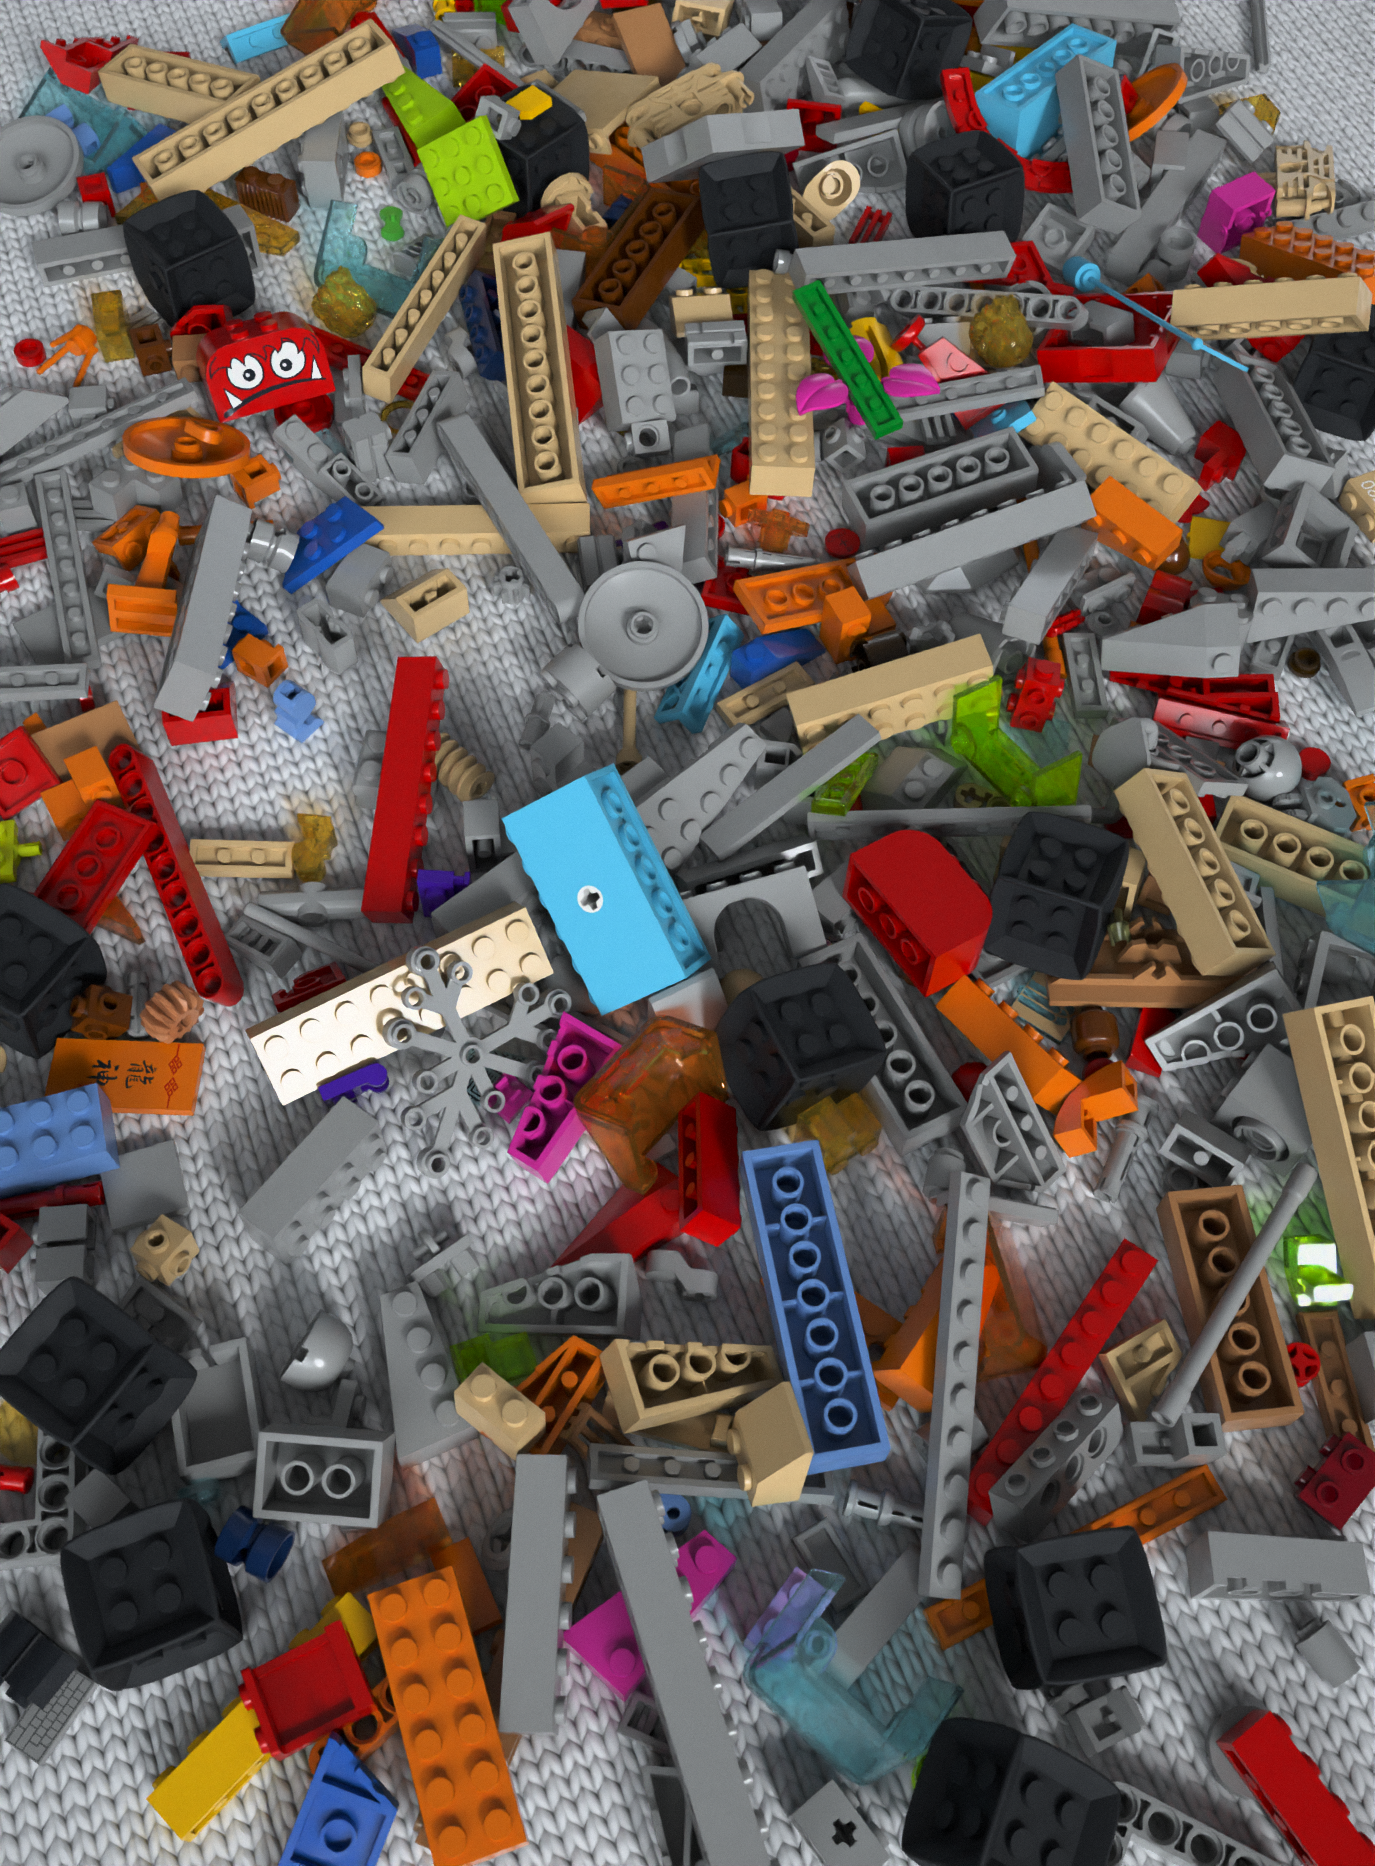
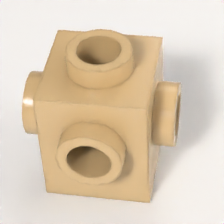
M163 1214L158 1217L148 1230L138 1235L134 1245L130 1248L137 1263L135 1266L136 1271L146 1280L153 1282L157 1279L168 1287L177 1276H181L187 1271L192 1259L200 1251L192 1232Z

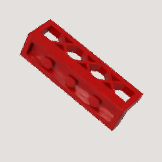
M1157 692L1154 699L1155 709L1152 720L1160 722L1180 737L1186 738V736L1217 742L1219 746L1238 750L1243 743L1261 735H1274L1287 739L1290 730L1286 721L1281 719L1279 722Z

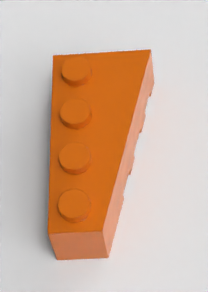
M944 1256L920 1290L922 1296L917 1304L910 1306L904 1314L905 1322L897 1334H891L883 1347L886 1351L880 1360L873 1361L871 1364L874 1378L920 1413L932 1412ZM986 1258L979 1338L1002 1271Z

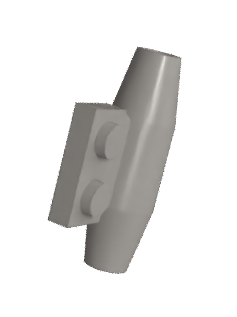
M845 62L832 66L846 99V102L842 105V111H859V106L865 101L881 109L919 101L903 100L883 93L848 68Z
M644 317L635 330L661 328L649 318ZM663 331L672 396L674 398L683 397L690 390L691 383L687 371H692L696 375L711 376L715 373L724 372V366L688 368L684 337L670 340Z

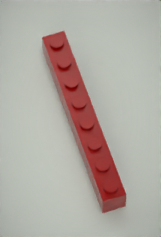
M437 656L398 657L361 906V912L372 923L413 924L414 912H417L419 908V894L417 892L418 869L424 870L422 851L423 846H426L428 842L426 821L427 814L431 813L433 806L430 792L432 782H435L437 777L435 755L436 751H439L441 747L440 720H443L445 717L443 696L444 689L449 687L448 670L443 667Z
M1125 1238L969 1473L967 1514L984 1527L994 1516L988 1491L1060 1414L1158 1262L1156 1258Z

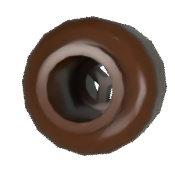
M1085 1007L1081 1010V1013L1076 1014L1070 1022L1072 1048L1084 1060L1109 1059L1119 1048L1118 1022L1111 1012L1103 1010L1102 1007Z

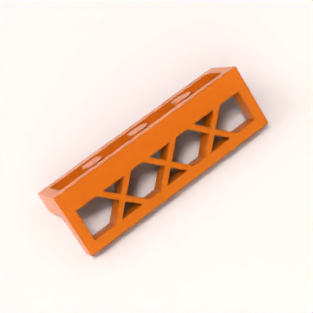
M715 454L607 475V477L593 479L591 489L604 509L715 489L721 460Z

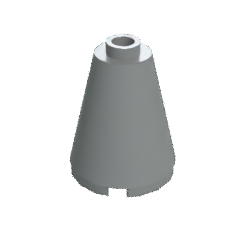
M1161 373L1157 382H1151L1147 385L1141 382L1119 405L1122 412L1145 426L1150 440L1175 456L1181 453L1183 456L1196 445L1194 439L1197 437V433L1167 377L1163 373Z
M965 612L953 616L948 622L955 634L954 641L981 634L993 664L994 683L1001 682L1003 691L1014 685L1015 681L1012 679L1017 675L1018 669H1021L1027 662L1028 657H1034L1036 644L1002 634L1004 624Z

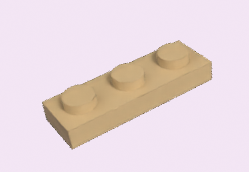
M796 661L719 701L716 704V711L730 729L737 723H745L749 726L781 709L783 706H787V693L813 686L815 682Z
M191 839L189 853L199 875L202 877L294 879L297 846L295 842Z

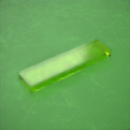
M874 752L863 753L825 782L811 801V813L845 817L878 766L879 754Z

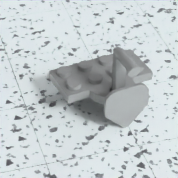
M1113 717L1109 727L1102 730L1092 752V763L1094 768L1113 782L1115 786L1104 809L1091 807L1092 816L1090 823L1114 824L1122 818L1123 814L1119 810V802L1114 790L1143 768L1186 773L1198 797H1204L1205 794L1215 795L1220 798H1227L1228 795L1243 796L1249 784L1158 721L1145 717H1132L1130 719Z

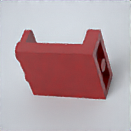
M341 1619L325 1626V1633L254 1669L248 1666L240 1670L244 1683L238 1685V1690L246 1710H255L260 1726L254 1728V1734L263 1755L270 1752L274 1759L281 1761L329 1736L331 1731L336 1732L379 1709L347 1626Z

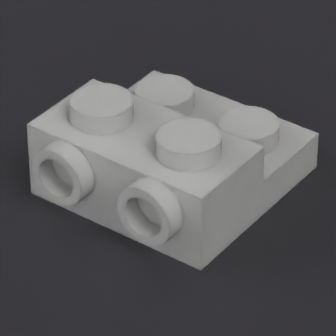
M1048 202L1020 241L1033 240L1046 268L1063 277V265L1069 258L1082 256L1094 240L1095 227L1078 221L1077 217L1070 214L1064 207L1055 206Z

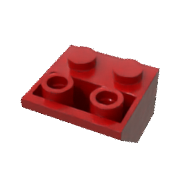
M234 681L219 683L216 689L211 687L209 689L211 698L206 710H199L193 722L162 711V723L171 746L238 738Z

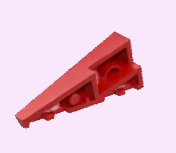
M127 35L126 41H120L119 37L111 36L110 41L102 37L74 38L71 44H66V40L62 38L57 39L56 44L43 39L41 40L40 48L61 84L89 94L101 83L98 71L128 45H138V38Z
M1109 671L1108 678L1112 682L1279 722L1280 720L1278 692H1275L1274 674H1238V677L1196 678Z

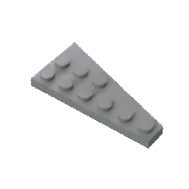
M737 723L708 745V750L699 757L690 759L683 764V769L674 776L666 777L633 802L672 880L675 877V873L680 870L699 843L701 833L711 826L767 746L745 723Z

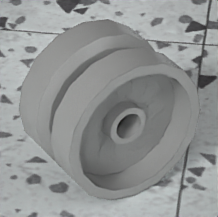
M944 100L912 107L903 116L898 132L904 158L907 162L911 153L919 147L957 134L948 116Z

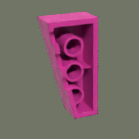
M564 1011L559 1021L560 1028L555 1040L551 1041L547 1051L548 1058L541 1075L538 1074L533 1086L534 1093L529 1106L525 1107L507 1151L518 1166L547 1184L551 1181L632 1063L624 1046Z
M703 1530L678 1549V1567H675L678 1577L686 1575L691 1588L694 1602L691 1603L692 1610H689L692 1619L732 1572L737 1558L706 1530ZM621 1591L575 1623L570 1629L564 1631L563 1645L569 1648V1651L624 1703L647 1676Z

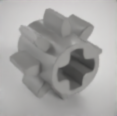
M505 566L501 569L500 573H494L493 594L494 596L501 595L503 604L518 605L523 601L524 597H530L531 582L526 575H523L520 566Z

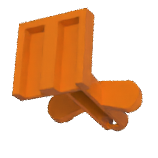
M164 511L160 514V521L151 532L147 553L134 586L108 584L107 603L111 632L171 637L178 610L177 591L165 589L168 576L176 581L180 577L178 567L172 560L180 530V516L177 513Z

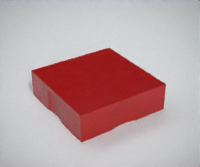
M1173 291L1122 294L1170 323ZM1108 293L1072 294L1083 305L1093 300L1133 313L1135 341L1124 346L1092 347V345H1087L1083 347L1069 342L1067 330L1050 329L1036 350L1043 383H1052V381L1055 383L1157 382L1180 337ZM1077 307L1071 308V309L1067 312V314H1068L1069 312H1071V311L1077 309Z

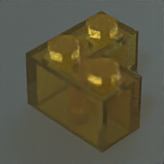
M856 1092L838 1104H835L831 1097L828 1096L798 1115L793 1143L818 1139L826 1174L830 1173L833 1176L841 1172L849 1164V1159L857 1154L865 1156L873 1151L879 1144L878 1140L883 1126Z

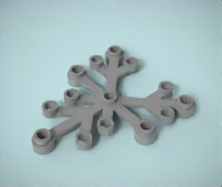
M417 945L407 953L406 966L411 973L423 976L431 995L426 994L422 988L409 986L403 990L401 1002L406 1008L412 1010L422 1008L441 1014L454 1042L416 1031L415 1026L410 1021L402 1018L389 1020L384 1025L382 1036L388 1046L398 1050L415 1046L449 1056L428 1070H418L413 1075L412 1084L417 1091L429 1094L437 1088L439 1081L455 1072L451 1086L417 1106L406 1107L400 1116L401 1123L411 1130H419L425 1125L428 1117L443 1109L432 1146L421 1150L416 1161L417 1168L422 1174L436 1179L444 1176L449 1170L450 1158L447 1150L459 1112L469 1131L468 1138L473 1146L486 1149L494 1141L493 1131L483 1125L467 1092L470 1077L480 1094L481 1107L491 1113H497L504 1108L505 1097L500 1091L494 1089L484 1067L516 1076L522 1084L533 1089L535 1081L532 1079V1073L535 1069L539 1068L541 1075L545 1063L538 1059L528 1058L518 1062L489 1052L514 1037L536 1043L538 1048L548 1051L550 1044L544 1045V1036L550 1033L552 1040H555L558 1032L550 1028L537 1029L533 1026L549 1017L561 1018L563 1011L569 1013L572 1002L566 991L549 988L541 994L539 1005L528 1011L529 1005H533L538 1000L539 990L534 984L521 982L514 988L513 995L515 1000L507 1024L481 1039L469 1036L456 1010V1005L463 984L468 983L472 978V967L463 961L452 962L447 968L448 980L445 986L437 970L440 964L437 951L429 946ZM424 955H429L431 959L430 965L427 968L421 966V959ZM459 966H463L465 971L461 979H457L455 976V970ZM528 987L531 992L530 997L527 1000H523L522 991ZM417 991L419 1000L416 1004L411 1005L409 996L412 992ZM558 998H561L562 1006L559 1010H556L554 1003ZM405 1028L407 1030V1037L405 1040L399 1041L397 1033L400 1029ZM473 1048L475 1057L472 1061L468 1062L466 1053ZM429 1075V1085L422 1088L420 1085L421 1078ZM495 1094L497 1102L493 1107H489L488 1099ZM417 1111L419 1115L417 1122L410 1124L408 1120L410 1114ZM484 1130L486 1133L485 1140L478 1143L477 1135L480 1131ZM440 1157V1167L432 1170V1161Z

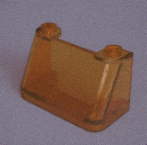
M668 1015L652 1017L628 1039L575 1095L573 1104L580 1122L622 1184L628 1189L644 1195L658 1178L657 1166L653 1160L645 1156L678 1120V1111L699 1091L724 1103L729 1099L717 1033Z
M948 1203L944 1205L931 1236L936 1254L944 1253ZM989 1211L985 1258L997 1267L1000 1280L991 1303L994 1315L987 1320L983 1329L984 1340L982 1342L984 1350L977 1361L976 1383L1036 1370L1040 1367L1048 1353L1046 1339L1012 1233L1004 1223Z

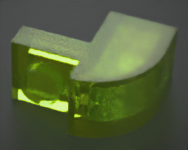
M1321 1234L1283 1236L1284 1270L1290 1294L1298 1306H1335L1338 1304V1300H1353V1284L1336 1274L1335 1242Z
M527 1331L491 1342L489 1333L449 1346L451 1360L459 1385L464 1382L481 1362L507 1382L531 1375L535 1372L534 1368L538 1366Z

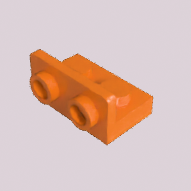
M136 505L92 543L99 553L115 556L124 570L131 571L145 559L152 530L156 528L160 521V513L155 508Z

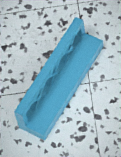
M317 3L228 34L220 40V44L223 49H229L234 64L328 32L330 27L321 4Z
M727 614L708 618V630L710 631L708 632L703 654L694 669L686 677L667 688L654 716V719L659 724L679 720L692 734L702 732L731 667L732 651L740 647L745 635Z

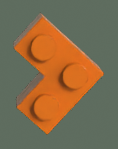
M854 586L826 595L824 598L819 638L836 665L845 661L856 660V656L850 657V646L853 641L888 630L895 631L896 629L895 621L880 598L876 597L864 602Z
M97 746L63 759L72 780L40 793L64 842L69 840L96 799L126 810L113 777Z

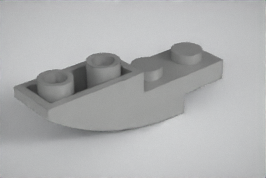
M295 414L273 431L272 438L294 459L292 465L317 488L336 502L346 496L359 506H376L384 499L385 495L341 452L336 455Z
M1348 624L1307 632L1328 664L1330 678L1355 716L1358 717L1375 711V668L1353 626Z

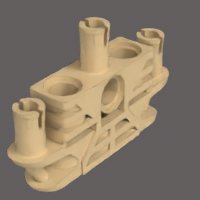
M710 62L695 71L692 70L652 92L628 109L626 113V123L630 127L627 134L628 144L641 150V147L669 135L706 115L736 113L735 100L740 107L746 108L747 106L743 100L750 106L754 100V93L744 84V76L741 72L730 70L723 73L721 72L720 65Z
M1303 140V145H1276L1274 172L1256 173L1276 190L1274 194L1276 218L1304 216V221L1310 220L1311 213L1319 212L1321 209H1324L1327 214L1333 213L1335 204V172L1332 145H1327L1324 151L1312 148L1307 140Z

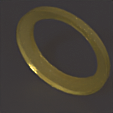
M402 400L387 405L381 413V422H387L388 415L396 409H411L414 402ZM389 425L391 432L397 434L399 430Z

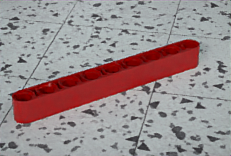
M128 744L117 745L109 755L108 765L126 811L153 821L159 827L143 855L195 988L199 995L205 999L225 1007L236 1005L244 994L242 978L202 879L189 853V847L155 763L151 757Z

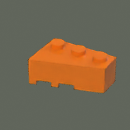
M1109 476L1090 495L1097 516L1081 523V529L1099 533L1097 541L1153 571L1180 545L1183 530L1113 477Z
M575 1335L534 1368L535 1372L517 1387L513 1386L545 1412L546 1433L527 1454L560 1455L566 1446V1443L559 1437L562 1430H569L571 1425L568 1421L572 1415L577 1417L580 1411L577 1407L580 1402L591 1405L606 1380L599 1357L603 1351ZM483 1431L480 1433L481 1435H483V1436H485L486 1438H488V1439H490L491 1441H493V1439H491V1438H490L487 1434H485Z

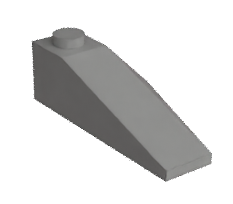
M591 1253L580 1257V1260L563 1266L556 1265L546 1269V1272L528 1278H519L480 1292L477 1332L572 1337L575 1335L578 1338L640 1340L643 1300L633 1258L629 1253Z

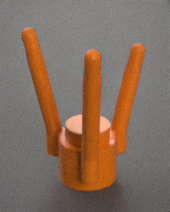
M77 324L72 330L50 343L52 348L66 342V345L36 370L38 375L49 369L68 351L75 356L86 354L72 387H79L93 356L98 352V348L94 346L97 343V337L94 332L85 325Z

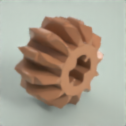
M178 980L170 985L165 984L160 991L154 992L153 997L145 1002L146 1008L139 1015L142 1019L141 1025L152 1038H156L160 1042L163 1041L169 1044L174 1040H181L185 1033L191 1032L193 1025L199 1023L198 1017L204 1012L202 1007L204 1001L192 987L189 988Z

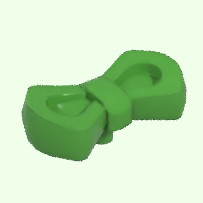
M389 206L380 210V218L386 224L381 229L382 238L388 241H398L404 236V230L400 225V220L403 217L401 209Z

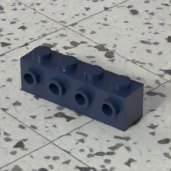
M475 269L467 283L463 284L459 291V300L464 313V320L466 321L475 361L480 376L490 381L498 380L502 382L505 380L507 382L496 277Z

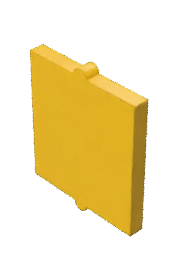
M1192 516L1189 532L1186 535L1190 557L1203 560L1207 553L1214 550H1220L1222 554L1225 549L1219 543L1231 522Z

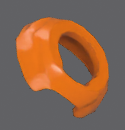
M1220 550L1211 551L1204 556L1202 560L1203 573L1212 586L1216 588L1222 587L1223 591H1235L1249 583L1251 569L1241 561L1229 564L1220 557ZM1217 566L1223 567L1231 572L1233 580L1219 575L1213 570Z

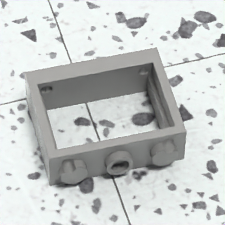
M1305 481L1282 497L1261 560L1271 568H1346L1350 551L1355 544L1354 539L1358 525ZM1303 520L1330 541L1321 567L1295 546Z
M1322 930L1307 938L1301 951V959H1304L1302 973L1299 972L1296 976L1293 986V992L1297 993L1296 999L1302 1009L1316 1007L1328 949L1375 961V944ZM1374 978V983H1373L1372 992H1371V996H1373L1374 1002H1375V978Z

